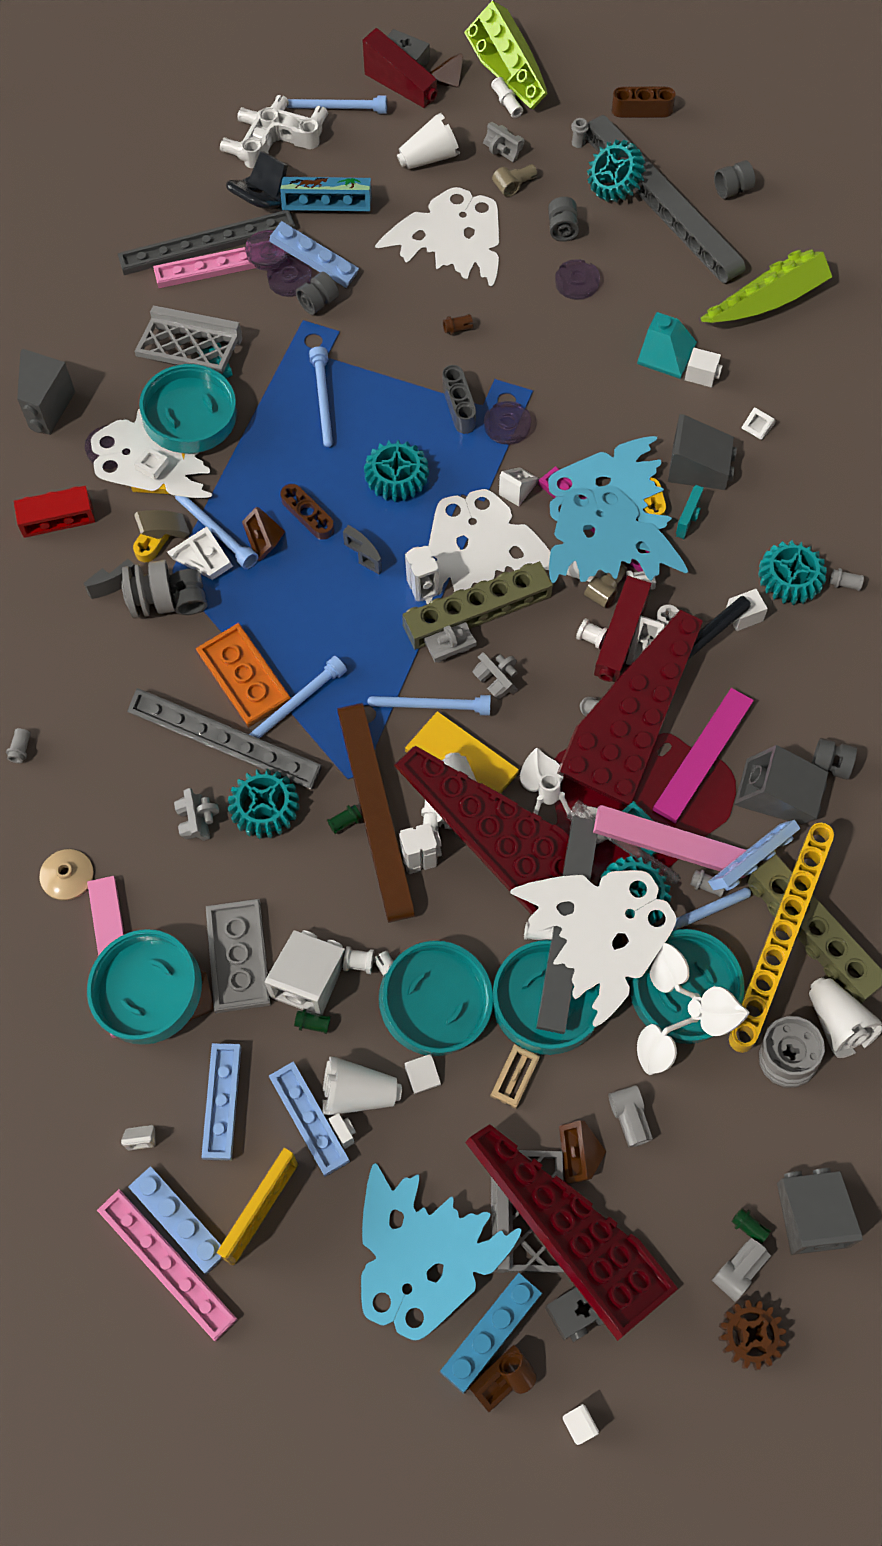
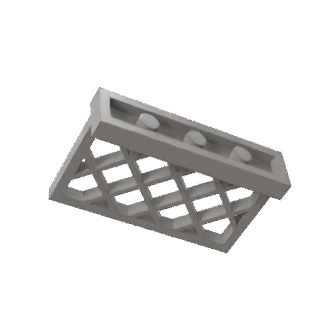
M153 305L150 311L151 320L135 349V355L177 365H202L223 374L235 346H240L242 342L240 323ZM154 329L164 330V332L159 334H153ZM179 333L186 336L175 339L173 335ZM170 337L171 342L162 346L159 344L158 341ZM197 338L208 339L199 344L195 341ZM189 341L194 345L184 350L180 347V345ZM224 342L229 344L219 348L216 343ZM153 343L157 346V348L150 351L144 350L146 346ZM209 346L214 347V351L205 355L202 352V349ZM175 347L179 351L173 355L165 353L166 351L173 349ZM195 352H198L200 357L195 359H188L186 357ZM220 356L221 361L219 365L209 363L208 360Z
M519 1150L528 1159L538 1158V1162L543 1158L555 1159V1172L551 1176L554 1177L556 1175L563 1180L562 1151ZM491 1177L492 1237L499 1231H502L507 1236L514 1231L513 1220L520 1213L516 1211L512 1216L513 1204ZM530 1228L522 1237H519L510 1253L492 1273L565 1272L559 1264L558 1266L547 1265L539 1257L546 1249L544 1245L535 1253L524 1241L533 1231ZM521 1244L532 1258L525 1265H513V1251ZM536 1260L539 1265H531V1263Z

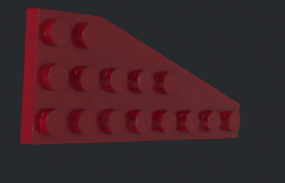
M679 610L670 619L653 641L575 727L557 774L625 806L631 804L703 620L683 610Z
M417 746L412 747L394 764L398 771L509 891L530 882L562 876L569 839L568 834L562 828L555 824H550L534 812L527 811L517 805L518 803L483 783L476 782L469 778L467 774L446 765L444 761ZM594 863L591 875L598 869ZM513 895L531 915L539 908L537 905Z
M487 1125L469 1137L465 1142L617 1341L678 1290L677 1286L637 1237L633 1234L627 1235L616 1227L618 1223L611 1217L605 1218L592 1208L593 1203L558 1176L552 1177L541 1169L543 1165L536 1159L531 1161L517 1150L518 1145L492 1125Z

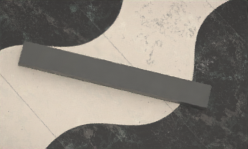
M284 210L117 254L123 274L127 275L151 269L156 265L185 260L270 238V235L281 221L294 229L295 224L290 211Z
M139 688L136 689L127 710L129 713L264 770L268 768L271 770V773L275 774L279 771L281 777L287 776L290 781L312 790L323 766Z
M573 816L562 876L584 875L590 881L598 835L593 833L595 820ZM570 901L561 902L557 905V910L563 916L572 914L574 912V904ZM553 926L536 1029L564 1034L573 987L572 977L574 968H567L563 963L553 964L567 943L565 938L559 936L562 928Z

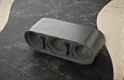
M457 365L446 366L442 372L443 392L456 430L460 433L468 434L476 427V408L462 368Z

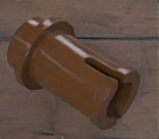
M470 314L454 318L447 316L443 320L444 332L453 335L457 331L473 329V324H470L473 322Z

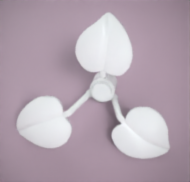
M534 749L525 760L520 772L522 786L531 792L539 791L533 812L538 815L542 803L551 805L561 800L569 819L572 821L574 815L565 799V793L560 792V784L564 778L557 774L560 765L545 755L540 749ZM582 807L577 811L576 817L595 820L598 808ZM598 834L596 844L604 842L609 837Z
M668 943L663 944L650 964V978L656 989L661 992H671L675 988L678 992L691 997L692 1000L688 1004V1012L691 1018L666 1027L663 1031L655 1024L645 1027L640 1033L637 1042V1054L640 1064L649 1075L664 1072L673 1065L677 1055L676 1044L670 1036H667L673 1030L701 1020V1027L707 1034L722 1036L737 1028L750 1014L734 995L723 987H712L702 997H700L699 993H693L682 988L680 984L685 983L689 979V966L681 952Z

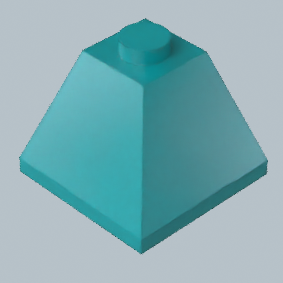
M656 312L648 328L637 364L681 379L697 341L679 319Z

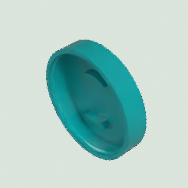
M181 364L166 368L147 382L140 396L139 406L145 431L156 444L173 452L198 453L209 450L223 442L232 432L236 423L237 409L232 386L223 375L206 366Z
M150 929L129 932L111 942L94 962L87 983L88 1004L93 1017L99 1025L125 1042L140 1045L163 1041L181 1030L194 1014L202 991L200 968L188 948L173 936L162 931Z
M691 929L672 931L665 943L679 950L689 966V979L685 983L680 984V986L690 992L699 993L700 997L712 987H723L730 991L738 1002L742 1004L745 987L741 967L730 949L717 938L702 931ZM650 966L642 977L632 978L629 987L632 1004L637 1015L646 1026L655 1024L663 1031L666 1027L691 1018L688 1012V1004L692 998L678 992L675 988L667 993L656 989L650 978ZM701 1020L667 1034L674 1042L681 1044L700 1043L715 1037L707 1034L702 1029Z
M550 940L532 942L513 951L501 964L493 986V1012L501 1030L512 1042L521 1048L544 1055L561 1054L571 1051L583 1044L597 1028V1026H593L597 1010L593 1009L592 1005L598 997L600 983L585 991L577 999L571 993L564 1034L536 1029Z
M445 941L422 942L402 952L385 972L379 990V1008L386 1028L401 1045L422 1055H449L469 1045L486 1027L493 1007L491 982L482 964L466 949Z

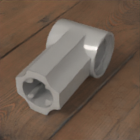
M635 1085L609 1093L608 1097L613 1114L616 1118H619L628 1147H637L652 1141L653 1138L643 1112V1099L638 1087Z
M750 1238L737 1252V1255L731 1262L727 1261L712 1281L736 1302L752 1283L751 1279L771 1255L764 1246Z

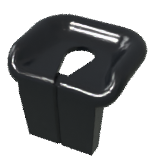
M260 151L251 175L243 180L227 181L226 188L234 195L256 207L278 209L282 206L280 188L283 177H286L288 165L266 152ZM252 190L264 191V192H262V193H256V192H254V191H252Z

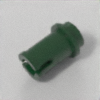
M347 805L346 810L327 819L335 835L353 823L359 824L362 816L355 805L351 807Z
M304 1008L303 1011H297L294 1027H299V1031L308 1029L327 1034L331 1016L310 1013Z
M741 1208L731 1221L735 1224L734 1228L736 1230L740 1228L750 1238L762 1244L769 1236L771 1230L751 1216L749 1209L745 1211Z

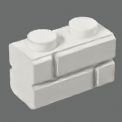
M429 546L414 547L405 554L406 576L415 600L421 602L439 594V568Z
M428 823L416 826V829L408 828L400 831L401 855L406 872L412 874L421 871V868L427 870L437 866V857L442 856L440 849L442 845L438 831H433Z

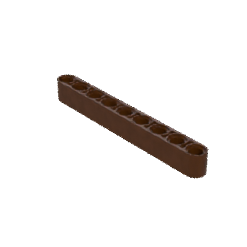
M363 703L337 708L388 923L413 918L415 913Z

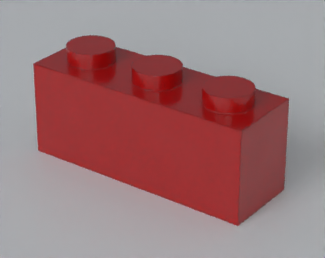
M86 485L14 500L17 525L23 538L95 523L92 502Z

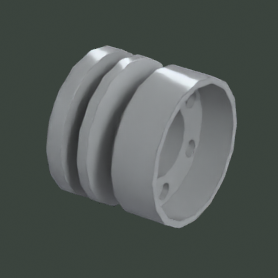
M166 560L149 562L148 574L145 575L139 564H135V576H133L130 566L122 567L121 585L123 597L133 619L140 617L139 606L142 607L144 616H149L150 604L155 605L158 614L175 612L174 595L171 593L169 584L170 573Z
M783 1017L774 1021L767 1028L759 1051V1065L764 1075L773 1083L782 1087H799L806 1084L815 1075L825 1052L824 1039L819 1029L810 1021L801 1017ZM785 1052H789L790 1056H795L794 1060H790L789 1056H784Z

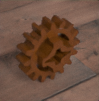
M745 1300L743 1309L738 1303L732 1306L734 1314L726 1311L724 1316L728 1322L719 1324V1327L725 1330V1334L718 1337L719 1341L727 1342V1346L722 1351L724 1353L731 1351L734 1354L731 1359L732 1363L737 1362L739 1359L742 1360L743 1369H748L750 1363H753L754 1369L760 1370L761 1361L767 1367L773 1365L770 1357L780 1358L782 1355L777 1350V1347L786 1346V1343L780 1340V1335L785 1334L786 1329H778L777 1326L782 1318L776 1317L773 1319L771 1314L774 1308L772 1307L765 1311L762 1310V1301L756 1302L755 1306L752 1307L750 1300ZM755 1314L758 1317L754 1321H747L740 1316ZM768 1325L771 1330L772 1340L767 1336L766 1327ZM758 1326L755 1334L758 1340H753L746 1344L749 1333L746 1330H751ZM733 1330L737 1332V1345L735 1344L733 1339ZM755 1348L764 1353L761 1356L746 1355L751 1349Z

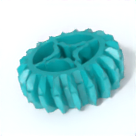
M615 139L613 144L607 142L605 149L599 147V154H593L595 160L589 162L592 168L587 170L590 176L587 180L591 185V190L600 199H604L607 202L612 200L617 203L619 198L626 201L627 194L633 196L632 190L634 188L640 189L638 182L644 181V177L641 174L646 172V168L643 166L646 162L642 157V152L633 143H629L626 140L620 142ZM619 157H629L626 160H618ZM607 182H609V183L614 182V183H615V185H612V186H606V185H604V184L607 183Z
M399 439L396 444H392L388 440L386 446L379 443L378 450L372 449L371 455L367 456L364 466V473H366L365 481L368 483L370 490H375L376 496L383 494L385 501L389 497H392L394 502L398 497L405 501L407 495L414 498L415 491L421 492L422 486L426 485L429 475L428 460L424 457L423 451H418L416 445L410 447L408 441L401 444Z
M791 540L786 545L782 541L778 547L773 545L770 551H766L763 559L760 561L758 575L761 578V586H766V594L774 593L773 600L780 597L783 604L787 600H790L792 605L796 604L797 600L804 604L807 599L812 600L815 598V595L821 592L826 582L827 567H824L825 559H819V551L812 552V545L805 548L803 547V542L795 545L793 540ZM792 568H794L793 577H791Z
M268 768L265 774H261L260 770L257 769L255 776L246 773L247 780L238 779L237 784L239 787H232L231 792L233 795L228 796V802L231 804L228 806L229 814H232V822L234 824L238 823L237 827L240 831L246 829V834L249 837L256 832V836L259 839L263 833H267L268 838L271 839L273 831L281 835V827L284 826L290 829L291 824L289 820H296L295 812L299 811L300 808L297 803L299 795L295 793V785L289 784L290 780L287 776L281 778L279 771L272 776L271 770ZM282 794L285 801L282 809L278 811L275 804L279 801L278 797ZM249 796L252 803L249 806V810L245 813L243 805Z
M632 856L627 857L625 860L621 857L615 863H611L601 875L602 878L614 871L637 870L647 872L658 886L659 890L656 899L664 900L668 903L671 901L672 896L668 894L671 886L664 884L667 876H660V868L653 869L651 867L652 861L644 864L642 857L636 860ZM634 881L631 883L629 890L634 897L640 898L646 894L647 887L642 881ZM627 909L625 912L626 917L633 918L635 911ZM660 910L651 911L648 915L649 923L653 925L663 917L664 913Z

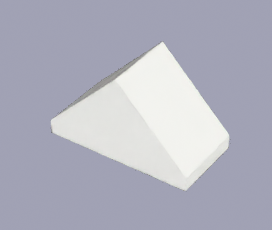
M520 467L504 470L500 474L499 495L520 506L536 486L539 478Z
M640 616L626 664L631 665L638 658L642 651L663 629L665 623Z

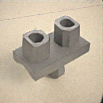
M493 122L488 123L487 135L483 144L489 147V152L492 154L499 153L512 162L516 161L519 151L523 148L524 138L509 133L508 129L503 125L498 126Z
M466 622L452 628L450 625L445 626L444 631L424 638V642L434 662L438 663L446 660L449 656L464 653L476 646V640L472 636Z
M484 652L478 656L481 662L477 664L472 672L482 683L492 674L497 678L487 688L497 700L508 692L514 695L518 691L505 676L506 673L511 677L517 674V671L513 668L517 661L513 656L505 659L501 654L496 657V661L499 663L498 667Z
M191 788L183 790L184 797L174 802L175 811L181 817L188 815V821L180 823L178 826L180 836L185 839L197 837L203 841L210 839L208 824L213 823L212 816L219 813L218 805L210 803L209 797L193 793Z

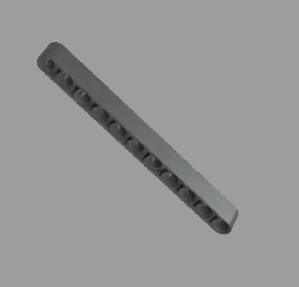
M605 115L587 122L589 128L585 138L598 153H600L599 147L605 149L607 142L613 144L615 139L620 142L626 140L631 143ZM643 155L642 157L646 162L643 166L646 168V172L641 175L644 177V181L638 182L640 189L634 188L633 190L722 283H726L744 273L745 263L741 256ZM619 157L618 160H626L629 157Z

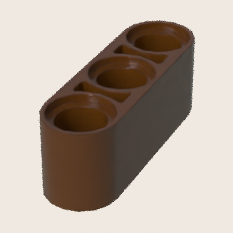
M666 86L618 87L613 93L611 111L614 116L620 118L669 117L673 113L676 93L672 88Z

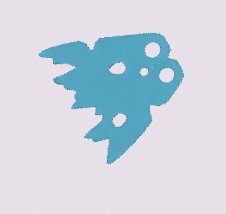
M649 436L628 441L614 449V457L605 452H599L553 473L548 480L549 492L556 496L550 502L551 517L556 521L558 520V508L568 491L558 488L557 481L560 478L565 477L572 481L570 489L587 488L594 492L599 487L596 485V478L608 477L611 478V481L606 486L617 487L637 506L639 522L652 523L657 529L665 528L667 522L672 519L671 517L649 514L643 511V508L648 506L644 499L664 490L661 487L655 486V482L650 480L656 474V468L661 465V460L636 462L640 455L651 450L649 444L656 441L657 437ZM605 493L602 496L603 501L607 504H615L617 502V497L613 493ZM579 495L573 498L574 503L581 507L589 503L587 498L580 499ZM597 510V511H596V515H597V516H599V517L604 516L603 511H601V510ZM592 525L583 526V530H590L593 528ZM640 541L635 545L637 549L650 551L644 542Z
M600 486L594 492L587 488H572L566 492L554 532L556 538L562 541L563 544L555 545L550 553L549 575L552 583L556 582L559 574L566 576L569 566L574 561L577 562L581 582L587 581L590 576H595L599 569L604 573H610L614 579H617L621 562L624 561L630 564L632 559L639 562L650 581L653 580L654 576L659 575L660 563L683 573H688V570L670 542L652 523L636 521L639 515L637 506L617 487ZM605 493H613L617 497V502L615 504H607L603 501L602 496ZM576 495H583L587 497L589 503L581 507L574 503L573 498ZM597 510L603 511L604 516H602V517L597 516V515H596V511H597ZM592 525L595 528L594 536L587 538L583 532V526ZM640 541L644 542L650 552L640 553L635 545Z
M375 1163L372 1165L367 1183L362 1239L364 1246L375 1254L376 1259L366 1264L361 1275L363 1313L366 1318L379 1325L384 1326L394 1321L396 1331L400 1335L411 1340H420L431 1333L475 1291L476 1282L473 1272L487 1275L492 1273L502 1263L519 1239L521 1229L517 1228L507 1236L502 1231H499L491 1239L477 1243L484 1225L490 1218V1213L482 1212L479 1215L470 1213L463 1218H459L458 1211L453 1208V1197L444 1202L432 1215H429L425 1208L416 1212L414 1200L418 1189L419 1175H415L411 1179L408 1177L404 1178L395 1190H391L378 1164ZM396 1209L403 1213L404 1220L400 1228L392 1229L389 1225L391 1211ZM440 1263L444 1265L441 1278L436 1283L427 1279V1271L433 1265ZM406 1283L412 1286V1292L408 1295L402 1291V1287ZM383 1292L389 1295L391 1305L386 1312L380 1313L374 1309L373 1299L378 1293ZM411 1308H418L424 1314L423 1323L418 1328H411L406 1323V1313Z

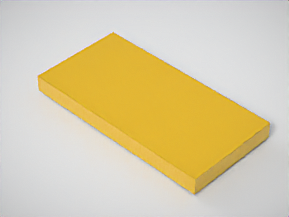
M438 711L405 747L406 753L412 747L417 746L440 760L445 759L447 754L460 753L461 756L467 758L476 781L483 783L500 794L519 773V769Z
M283 1148L216 1252L229 1264H236L298 1167L294 1154L288 1149Z

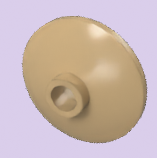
M65 849L55 852L46 859L41 867V886L54 899H75L88 890L87 881L93 880L94 870L92 863L85 854L77 850ZM64 868H69L67 874H60L61 870H63Z

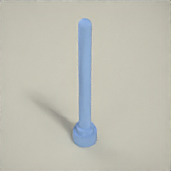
M378 95L373 100L288 99L289 104L287 108L315 109L317 106L326 109H373L378 114H387V96Z
M318 346L309 351V357L316 370L323 444L326 447H331L333 439L324 367L328 362V352L326 348Z
M175 495V499L205 527L207 526L217 538L236 554L237 563L244 569H249L255 565L258 560V554L250 547H242L188 497Z
M336 656L329 659L324 667L325 670L249 735L260 739L329 679L340 678L347 672L342 661Z
M480 695V697H475V700L371 696L368 698V704L373 707L475 710V713H480L482 716H490L491 695Z
M743 888L676 918L673 931L749 898L751 890Z

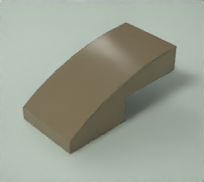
M146 510L138 511L134 514L142 535L160 539L165 534L184 539L190 534L184 516L181 513Z

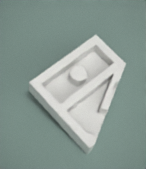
M207 526L168 551L173 560L191 569L198 570L202 575L212 580L233 567Z

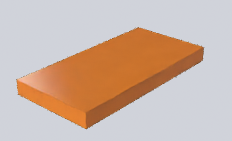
M239 623L196 648L197 653L248 728L277 711L291 699Z

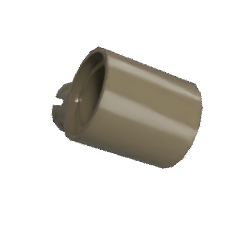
M533 164L518 170H509L504 166L494 172L492 181L505 197H511L517 193L523 182L537 177V169Z
M621 563L617 579H614L610 573L601 576L600 579L594 577L588 584L584 596L606 609L614 600L617 594V584L626 575L627 567Z

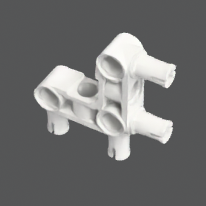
M281 95L276 96L271 107H266L258 112L241 107L238 112V121L251 124V127L241 142L224 137L220 143V151L233 154L241 161H244L247 167L254 168L260 151L269 154L268 151L276 140L290 142L294 146L306 149H314L320 143L319 136L322 133V124L328 116V111L324 107L320 108V106H317L311 118L284 111L289 101L285 96L281 98Z

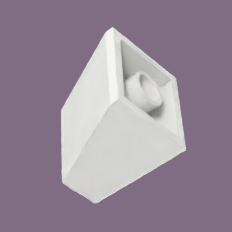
M294 930L265 980L270 998L302 1010L305 1008L310 1013L323 1015L343 967L345 949L342 948L343 945L334 940H327L325 942L317 939V936L309 931L303 930L300 933Z

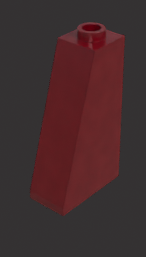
M375 28L362 40L366 76L422 108H425L436 99L438 94L437 79L382 31Z
M627 575L595 665L594 675L598 676L601 680L616 682L621 676L640 616H644L652 583Z

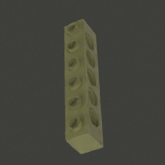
M540 561L534 564L527 563L520 569L513 572H504L495 579L480 581L474 587L466 590L460 589L448 597L436 598L422 607L408 609L406 613L402 614L403 627L414 650L426 646L424 638L444 631L445 626L450 625L452 628L466 622L470 629L551 597L553 585ZM519 584H524V585H526L527 587L521 588V587H518L517 585H519ZM495 593H502V594H504V596H500V597H499V596H496V595H494V594H495ZM472 602H480L481 605H473ZM455 610V611H458L459 613H457V614H450L449 611ZM433 619L436 622L427 623L426 620Z
M774 855L752 872L747 882L751 892L756 897L763 899L767 904L769 912L774 917L784 894L775 893L772 887H780L785 892L792 871L777 855ZM794 883L798 890H807L803 883ZM812 894L796 939L798 938L805 946L806 953L812 959H817L824 967L823 970L829 978L834 981L836 980L844 990L863 1004L882 988V969ZM790 906L785 907L788 914L797 915L791 911ZM809 927L817 928L821 935L812 934ZM828 948H835L840 956L835 957L831 955ZM847 969L856 970L859 978L850 976Z

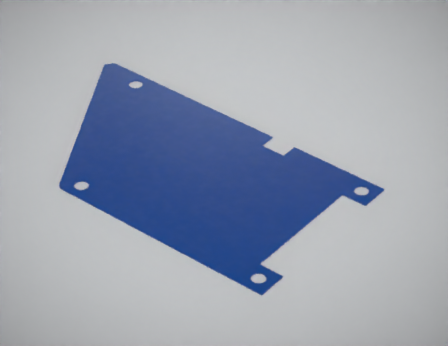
M303 320L214 488L212 496L203 509V512L242 547H250L252 549L242 521L255 507L262 509L285 533L276 546L261 561H257L249 569H244L237 563L236 554L212 533L233 567L213 580L201 574L202 590L205 591L207 607L203 611L221 632L239 623L291 698L325 670L326 662L333 656L338 657L342 661L347 672L340 678L329 679L290 713L347 779H351L353 775L337 708L363 703V706H370L368 698L371 696L398 697L419 650H414L403 627L402 614L412 607H422L427 605L425 600L421 602L416 601L412 589H410L406 576L405 554L414 547L429 546L435 511L442 499L457 495L460 497L461 495L468 496L470 492L481 489L490 490L533 390L494 379L483 405L474 403L476 408L475 429L468 434L458 432L454 426L444 393L328 358V362L324 367L333 444L331 447H326L323 444L316 370L309 357V351L312 348L306 346L304 341L309 335H319L323 340L320 346L326 348L329 354L340 331ZM502 394H511L515 397L516 403L510 408H504L498 404L497 400ZM398 439L401 444L408 441L410 447L416 445L418 451H423L424 457L428 460L429 475L427 483L422 486L421 492L415 491L414 498L407 495L405 501L401 497H398L395 502L392 497L385 501L383 494L376 496L375 490H370L368 483L365 481L366 473H364L366 458L371 455L372 449L378 450L379 443L386 446L388 440L392 444H396ZM285 485H298L332 518L334 533L330 538L324 540L316 538L282 504L280 492ZM289 494V495H288V498H289V497H293V498L296 500V504H298L297 499H296V495H295V496H291V495ZM479 497V498H477V500H480V501H483V502H484L485 499H486L485 497ZM450 504L446 507L447 515L452 517L457 504ZM307 507L302 509L300 513L309 516L314 510ZM199 520L189 537L205 528ZM318 522V527H319V528H321V527L324 528V529L327 528V525L323 527V526ZM348 525L362 533L378 551L382 565V572L380 574L359 564L358 552L344 545L343 531ZM460 536L456 538V543L460 550H463L468 538ZM176 561L172 573L191 568ZM450 577L443 584L441 594L433 597L432 600L442 598ZM432 619L426 620L427 623H431ZM370 706L376 711L375 719L368 723L374 750L393 707Z

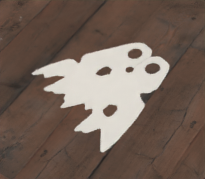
M454 187L448 189L430 201L428 205L430 213L414 212L387 232L375 245L376 248L402 245L400 256L404 257L405 262L410 261L418 250L426 247L427 252H435L436 269H439L442 265L448 266L453 264L455 270L460 272L461 276L465 279L468 278L469 272L474 262H476L480 267L481 277H487L489 286H492L497 276L499 262L497 253L489 250V248L499 244L497 204L493 199L486 196L472 197L470 191ZM454 194H460L464 197V201L461 204H453L450 201V197ZM480 202L486 203L489 206V210L485 213H479L475 210V205ZM465 212L467 216L462 218L459 216V213ZM467 227L475 229V233L470 239L464 236V229ZM419 230H423L426 234L422 240L412 238L413 234Z
M140 409L137 411V418L134 423L126 419L117 420L96 432L91 438L92 451L99 455L94 461V471L96 476L103 480L149 491H155L162 484H165L166 491L176 496L208 498L212 496L211 493L202 490L203 484L191 481L185 476L197 473H210V469L203 465V461L195 457L198 453H185L183 459L181 453L167 450L156 444L145 431ZM110 436L114 438L115 444L111 448H103L100 446L101 438ZM148 447L168 457L169 464L156 480L139 472L134 466V463ZM128 448L130 449V454L124 455L122 450ZM106 461H115L118 464L117 470L112 473L105 472L102 467Z
M487 489L472 491L466 499L458 495L442 499L437 505L429 548L433 557L438 559L436 561L439 568L438 595L441 594L443 584L449 577L455 592L460 589L466 590L471 588L473 583L494 579L495 571L504 572L506 566L512 567L515 571L527 563L534 564L540 561L543 568L549 571L551 552L527 525L509 524L512 518L510 508L497 495ZM479 497H485L490 501V505L487 509L480 510L476 508L475 500ZM450 504H457L461 508V512L458 516L451 517L447 515L446 507ZM470 518H475L477 520V523L475 525H470L468 523V520ZM465 536L469 539L465 549L460 550L456 543L457 537ZM513 546H517L522 550L524 557L514 559L509 550ZM432 598L426 599V603L429 604Z
M644 871L610 872L601 878L598 887L593 885L584 875H570L530 882L515 887L510 891L512 895L539 907L528 919L530 924L528 933H535L553 926L562 928L559 936L565 938L567 943L553 964L563 963L567 968H574L572 983L574 984L573 997L577 999L585 991L600 983L599 995L592 1005V1008L597 1010V1015L593 1021L594 1027L607 1020L627 998L630 987L625 977L640 978L644 975L676 924L674 911L667 901L656 899L659 890L651 875ZM632 882H644L647 892L643 897L636 898L630 893L629 887ZM561 902H572L574 904V912L572 914L563 916L556 908ZM627 909L635 911L633 918L626 917L625 912ZM653 910L662 911L666 917L665 923L660 927H654L648 921V915ZM618 933H625L629 942L623 948L614 950L612 946L613 939Z

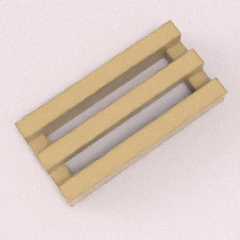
M514 1044L490 1097L517 1109L540 1056ZM517 1053L522 1055L505 1093L502 1094L499 1091ZM527 1058H530L532 1061L515 1098L512 1099L510 1094Z

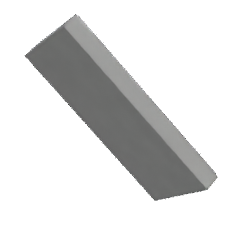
M260 899L206 906L215 1013L271 1006L270 995L265 985L268 971Z

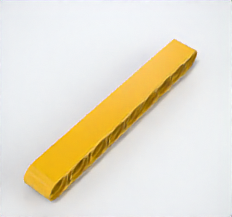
M826 823L814 824L810 828L801 848L741 1004L745 1008L748 1006L757 1007L760 1011V1016L753 1017L748 1015L729 1035L730 1046L737 1052L744 1053L751 1050L760 1034L834 838L833 829ZM813 835L822 836L825 842H817ZM804 859H812L816 866L806 865ZM800 882L805 884L807 890H798L794 883ZM785 907H794L798 915L788 914ZM784 931L789 939L780 940L775 932ZM770 955L775 956L779 960V965L769 964L766 957ZM760 980L767 982L770 990H760L756 982ZM739 1031L748 1033L750 1042L743 1043L739 1041L736 1033Z

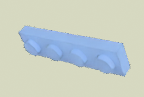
M282 221L270 235L269 241L317 271L327 273L335 282L345 288L349 286L358 273V267Z
M792 820L779 824L710 879L708 883L713 891L723 888L728 891L740 883V877L749 875L758 869L757 864L761 860L765 861L776 854L775 849L778 846L782 847L790 843L794 839L792 835L800 829L797 822Z
M212 1043L201 1157L203 1160L232 1161L241 1057L240 1044Z
M294 1061L269 1075L271 1082L324 1177L349 1163L350 1161Z
M151 1166L128 1186L206 1275L223 1259L216 1253L221 1244Z

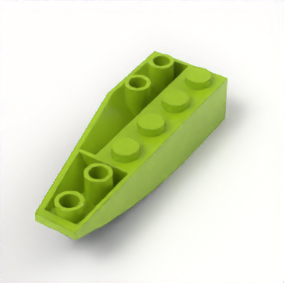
M492 0L464 33L480 62L497 78L502 77L508 88L513 90L515 95L529 108L534 109L548 94L541 72L526 40L508 9Z
M796 250L790 253L788 259L773 263L769 266L770 269L758 276L719 305L709 308L707 310L708 313L701 317V321L714 323L746 318L773 310L799 298L832 278L824 252H814L813 250L801 252V250Z

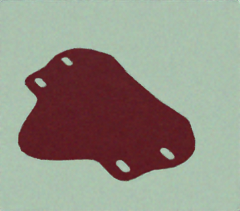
M658 734L632 802L634 801L654 822L705 837L724 824L730 817L736 796V780L730 768L721 759L717 758L713 764L715 767L714 771L704 778L675 824L653 811V807L692 748L673 734ZM665 743H670L672 748L665 755L659 756L657 754L658 749ZM566 749L559 752L554 759L559 765L562 762ZM565 777L560 784V792L565 793V799L575 817L577 811L582 807L598 808L600 805L619 811L627 807ZM558 800L554 803L557 813L556 826L562 828L569 836L571 820L561 800ZM609 838L604 842L596 844L593 863L598 869L591 875L590 880L600 882L601 875L607 870L606 868L621 857L624 860L629 856H632L634 860L642 857L644 864L652 861L651 867L653 869L660 868V876L678 859L658 852L650 858L638 846Z

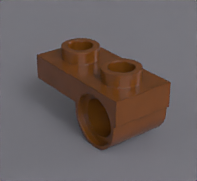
M513 1344L469 1389L482 1406L490 1412L512 1390L518 1394L531 1390L536 1383L537 1377L533 1367Z

